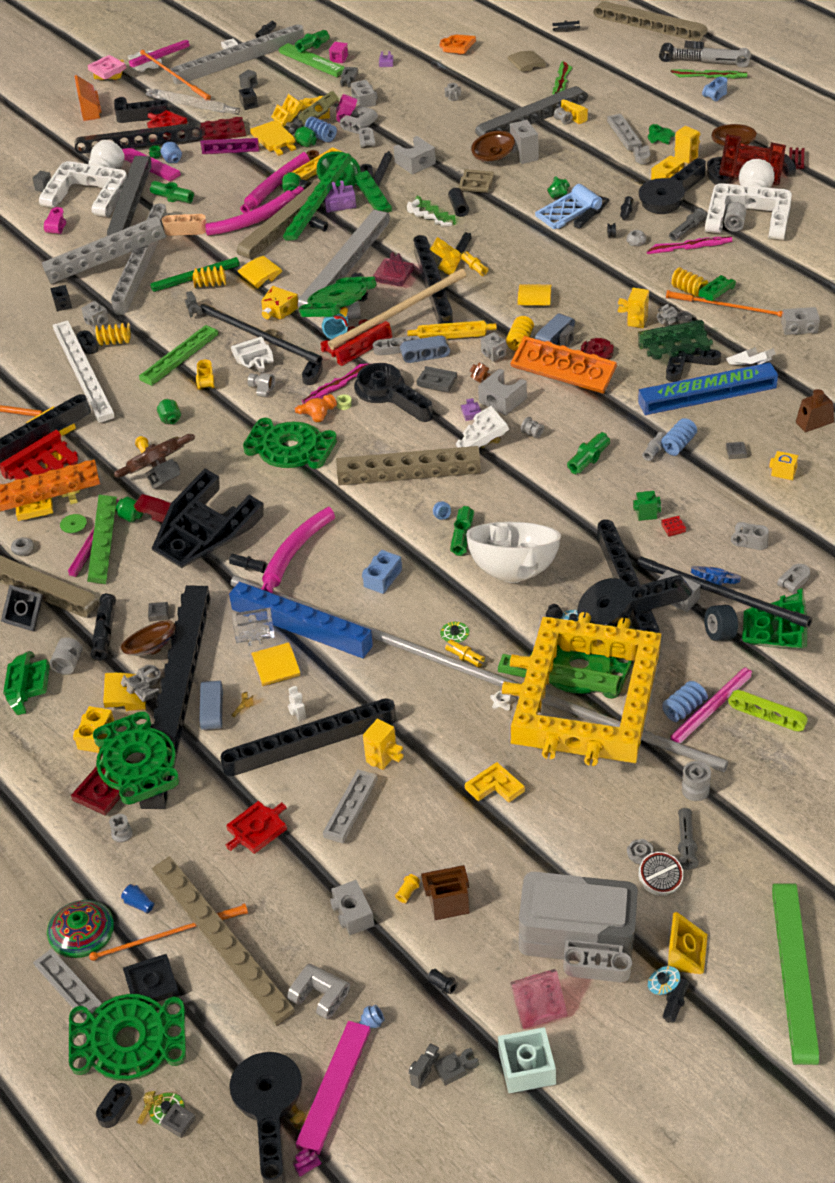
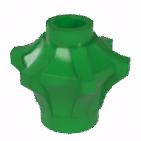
M555 176L547 191L552 199L563 197L568 194L570 184L566 178L563 180Z

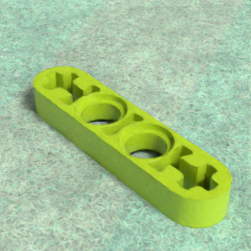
M741 690L733 691L728 700L730 706L738 711L793 731H802L808 722L806 715L800 711ZM754 705H757V706L761 707L762 710L756 708Z

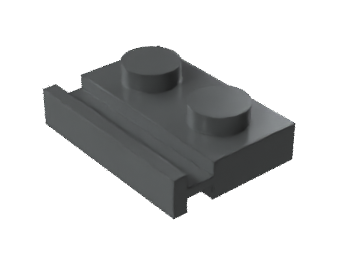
M425 366V370L422 371L417 379V386L449 392L455 379H457V372Z

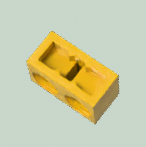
M88 707L86 713L81 717L78 729H75L73 734V740L76 742L78 750L99 752L101 747L95 744L93 731L100 726L114 721L112 710ZM101 734L98 736V739H105L108 735Z

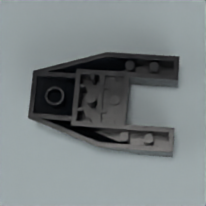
M204 468L171 502L153 543L152 551L178 567L183 568L252 529L263 517L264 503L249 494L228 517L223 516L206 505L220 490V479L218 475Z

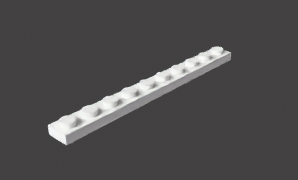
M68 320L52 325L98 423L115 418L114 412Z

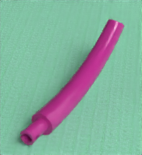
M302 152L265 179L244 199V204L240 207L241 212L247 213L250 210L256 209L267 196L282 184L284 175L293 172L310 161L308 155Z
M298 186L293 191L288 190L252 211L229 219L207 223L206 234L209 236L231 232L272 217L304 191V189Z
M329 506L307 519L280 545L263 574L262 581L264 584L261 590L273 593L274 587L280 585L288 564L302 545L322 527L335 519L334 512Z

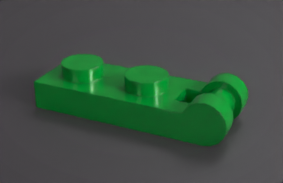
M720 275L701 288L698 296L708 301H714L727 290L733 289L736 285V280L726 279L725 276Z

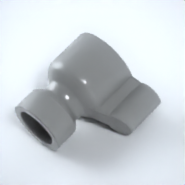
M250 373L248 376V386L257 387V396L268 397L269 391H272L275 387V376L266 373L258 376V374Z

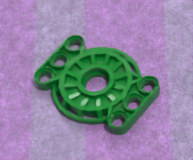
M345 277L338 279L336 284L324 287L310 295L307 299L308 304L298 308L300 316L332 317L338 315L340 308L357 302L367 290L377 286L375 277Z
M264 417L259 419L243 443V449L246 455L254 456L259 454L264 462L275 467L295 468L308 463L310 468L319 469L324 465L336 445L337 436L333 430L320 432L314 426L304 422H284L273 426L272 420ZM287 441L297 442L294 446H283ZM314 459H319L317 462H312Z
M557 645V656L553 659L554 664L572 667L570 665L571 661L583 659L589 662L588 666L583 669L607 674L621 673L622 676L620 677L616 695L611 694L612 692H602L606 698L610 699L619 696L633 661L621 663L618 660L622 658L605 657L604 655L591 653L588 655L577 651H563L559 645ZM549 682L556 688L563 690L565 692H593V690H590L589 688H579L578 686L572 687L562 685L560 683Z
M142 711L100 726L93 731L94 742L97 746L101 747L96 760L99 776L107 785L119 790L121 801L126 805L135 804L173 789L180 781L177 770L173 768L176 758L173 742L163 732L150 728V716ZM140 719L147 720L144 724L136 723ZM120 727H127L123 732L117 731ZM101 734L108 735L105 739H98V736ZM133 753H142L146 756L139 763L132 764L126 762L127 758ZM168 756H172L170 763H168ZM101 768H105V775L102 773ZM167 776H175L171 781L164 780ZM149 783L155 784L151 789L144 788ZM128 791L135 792V794L131 797L124 796V794Z
M124 994L105 1001L92 1014L84 1006L73 1008L69 1014L68 1062L70 1069L76 1075H84L93 1067L106 1078L116 1081H132L152 1073L164 1060L171 1066H179L186 1059L185 1008L183 1001L177 997L167 999L163 1006H161L158 1002L147 996ZM178 1004L181 1007L180 1011L177 1014L168 1013L170 1005ZM78 1013H85L87 1015L83 1023H76L74 1021V1017ZM173 1026H178L181 1028V1033L178 1036L172 1037L168 1034L169 1029ZM126 1027H133L139 1032V1040L130 1047H122L117 1043L118 1033ZM79 1035H84L87 1037L86 1042L81 1046L75 1045L74 1039ZM177 1048L182 1051L178 1059H171L169 1057V1052L172 1049ZM81 1057L87 1060L83 1068L74 1067L76 1059ZM152 1062L154 1063L150 1068L141 1072V1069L147 1067ZM106 1067L111 1071H115V1074L108 1073L102 1068ZM136 1072V1074L133 1075H121V1073Z

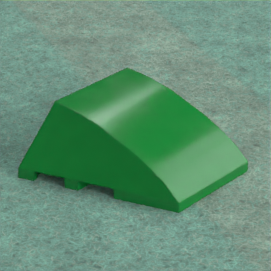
M803 588L798 589L797 593L791 596H780V600L771 603L787 610L807 615ZM751 607L744 610L742 639L743 642L763 647L805 648L807 647V628Z

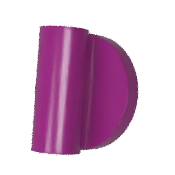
M308 1149L298 1152L295 1155L296 1159L293 1161L295 1171L299 1177L321 1165V1161L315 1151H309Z

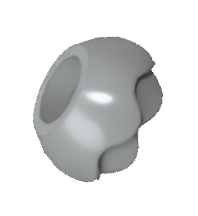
M632 230L627 235V242L631 246L636 245L639 247L646 241V236L641 230Z
M645 839L634 840L627 847L629 859L640 865L646 856L655 852L652 844Z

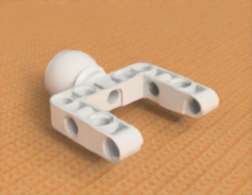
M101 140L92 148L89 164L71 161L63 162L41 193L39 204L44 207L55 208L66 196L67 190L72 184L93 185L102 188L92 205V213L96 216L109 217L117 205L127 178L126 172L120 170L125 159L122 149L112 141Z
M761 159L747 161L739 173L740 185L717 184L714 186L705 224V232L721 234L727 206L733 202H739L749 209L772 211L768 239L784 240L791 208L792 193L785 189L771 188L775 177L770 163Z

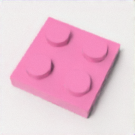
M111 55L88 65L89 71L103 79H108L126 69L125 63Z

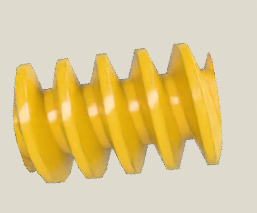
M222 265L219 270L214 266L213 271L209 267H207V271H204L203 267H201L200 272H198L197 268L194 269V288H196L197 283L200 288H202L203 283L206 287L209 286V283L214 287L216 282L218 286H221L222 281L226 286V274Z
M678 267L673 273L671 283L674 288H678L695 297H700L698 296L699 290L708 284V280H704L702 276L698 277L697 274L693 275L692 272Z
M527 316L515 318L506 338L507 346L511 350L517 351L523 337H530L534 328V322L531 318Z
M121 323L120 328L115 324L113 329L110 324H108L107 329L102 325L101 330L96 325V338L100 346L104 345V341L106 345H110V342L116 345L117 340L119 344H122L123 341L127 344L130 342L131 328L129 323L127 327Z

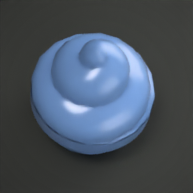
M444 501L437 502L433 507V515L439 520L447 519L451 514L450 505Z
M369 1005L364 1008L359 1024L375 1029L380 1027L381 1023L385 1021L381 1009L377 1005Z

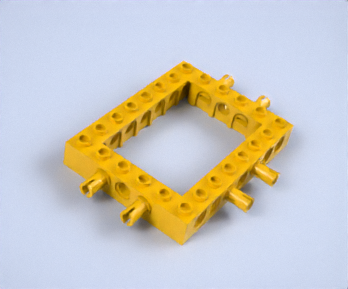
M581 612L578 621L542 617L532 655L530 657L511 655L510 667L527 669L524 682L519 684L503 681L502 694L519 696L511 724V744L543 749L542 756L545 759L551 753L550 760L555 758L556 751L585 755L584 762L588 766H590L591 759H593L592 766H596L598 758L636 763L658 664L662 633L629 629L631 623L627 618H625L624 623V618H620L617 627L590 623L591 615L587 612L585 618H583L584 612ZM557 645L563 651L568 652L577 651L588 655L591 653L604 655L605 657L625 658V660L629 661L635 660L620 727L538 715L542 710L543 698L545 699L546 685H549V673L553 670V659L557 656Z

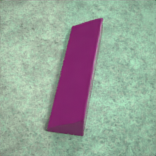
M258 138L200 141L202 154L260 152Z

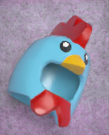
M347 307L340 308L338 315L324 317L322 331L328 338L333 339L347 332Z

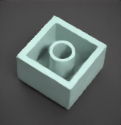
M545 1027L498 1036V1050L508 1093L556 1085V1068Z

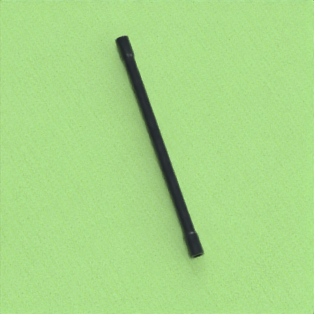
M203 303L200 306L202 313L221 320L258 338L262 337L263 340L305 358L316 365L322 363L323 358L321 355L289 343L220 312Z
M643 556L637 561L639 568L662 575L666 570H670L700 584V589L786 619L799 626L809 628L812 624V617L802 613L787 610L659 564Z

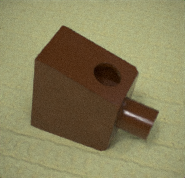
M815 389L813 396L801 401L796 424L805 433L834 423L833 402L821 389Z

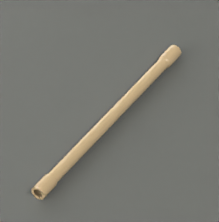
M460 269L450 274L449 277L352 330L328 341L329 347L334 350L342 346L347 341L447 286L464 279L466 272L464 269Z

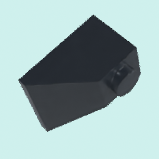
M9 585L1 622L35 631L44 594L22 585Z

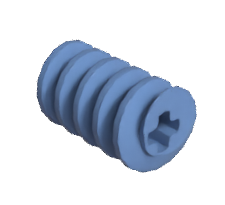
M310 116L305 123L306 127L315 131V137L322 141L331 142L337 134L336 126L313 116Z
M687 418L680 419L662 438L661 444L663 449L672 456L678 455L697 433L698 429L695 423Z
M688 681L663 702V711L670 720L677 723L679 719H684L686 715H689L692 712L691 710H695L697 706H700L702 701H706L708 694L699 683Z

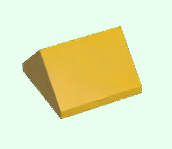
M678 912L673 913L668 966L675 967L679 972L703 974L708 934Z

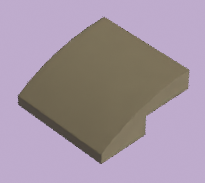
M520 51L509 55L507 58L520 71L532 72L533 67L545 68L546 62L534 51Z
M465 169L459 188L462 191L488 193L494 179V171Z

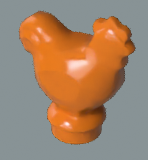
M331 394L325 395L323 399L313 398L305 404L298 405L295 408V413L308 414L315 423L322 422L327 414V410H333L337 406V402Z

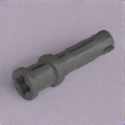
M697 208L695 213L688 215L686 221L669 233L670 239L676 241L689 229L697 227L699 222L706 220V211L702 208Z
M681 808L678 811L680 831L678 851L681 856L679 862L683 869L691 870L699 865V859L696 857L698 847L693 838L692 811L689 808Z

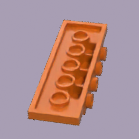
M527 336L523 337L510 363L511 367L603 394L617 367V362L601 358L595 354L590 355L581 350H572L564 345L558 346L549 341L544 342Z
M95 459L76 465H68L58 470H50L47 473L32 475L25 479H17L10 483L0 484V512L99 485L100 480Z

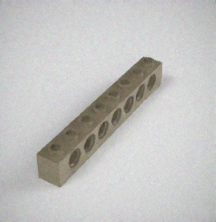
M479 446L336 458L338 486L481 473Z

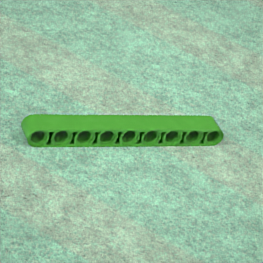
M773 883L772 898L793 1065H818L819 1048L797 884Z

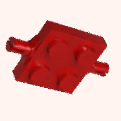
M167 110L158 115L148 114V118L152 119L147 122L148 128L187 124V118ZM168 132L164 133V135H167V136L171 135V134L168 133Z
M257 801L226 825L227 831L235 837L225 844L226 848L232 851L241 844L247 847L253 854L257 853L287 830L286 824L278 817L279 814L287 809L286 805L281 802L271 809Z

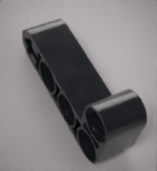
M118 97L114 100V110L118 123L152 120L148 118L149 113L158 115L166 110L170 111L169 102L165 99L127 103L125 97Z

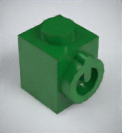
M655 491L636 492V500H633V510L637 513L638 521L657 519V513H661L660 497H656Z

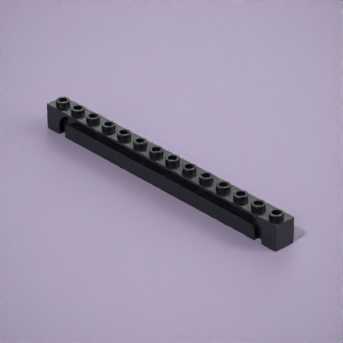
M186 585L184 593H181V607H178L177 611L178 621L174 623L176 626L175 634L171 637L172 647L168 649V663L164 666L165 678L161 679L162 691L158 693V708L154 709L155 721L150 727L163 732L173 742L176 752L175 763L205 629L207 610H209L211 601L208 586ZM168 756V763H170L172 756ZM167 776L164 780L171 781L173 776ZM149 783L144 788L151 789L155 784ZM168 791L140 801V808L166 809Z

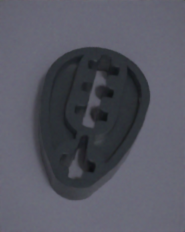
M714 157L707 162V176L715 185L730 184L735 176L736 163L728 157ZM719 164H722L723 171H720Z

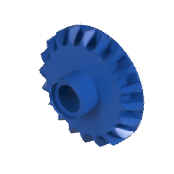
M691 567L693 575L721 586L723 583L736 584L741 580L740 575L721 568Z

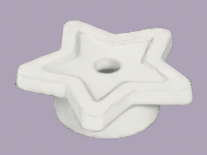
M498 691L495 695L490 696L494 702L492 706L494 710L503 708L509 711L510 704L516 701L515 697L502 694V691Z

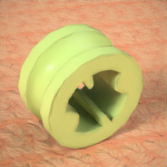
M346 394L339 395L336 398L337 408L340 410L349 409L352 406L351 397Z

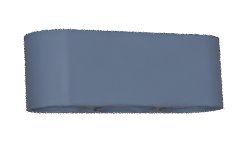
M558 313L536 334L535 339L544 342L549 341L557 345L560 342L561 332L568 325L574 327L575 319Z
M445 336L410 340L400 345V351L406 363L443 358L450 353Z
M222 681L201 682V730L222 729Z

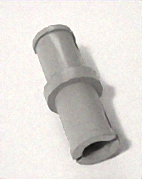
M658 432L656 437L648 443L647 449L642 454L646 461H651L655 454L661 451V441L666 435L665 433Z

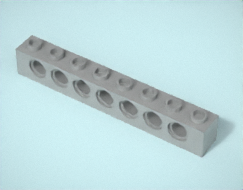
M156 216L44 261L42 266L50 284L166 238V235Z

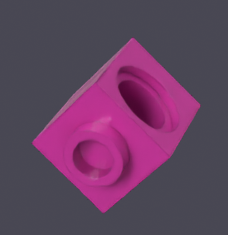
M334 42L329 49L330 61L344 63L349 56L348 44Z

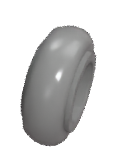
M26 537L18 538L11 544L12 552L18 556L29 554L34 547L33 541Z

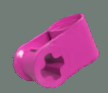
M346 94L341 96L336 108V119L338 122L346 115L351 116L357 104L356 98Z
M55 207L50 210L47 219L44 221L45 233H62L67 223L63 216V208Z

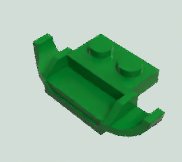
M32 651L16 656L12 663H9L7 666L3 694L16 715L26 713L24 702L28 701V698L45 694L47 691L50 670L49 661L45 659L31 663L30 658L35 657Z

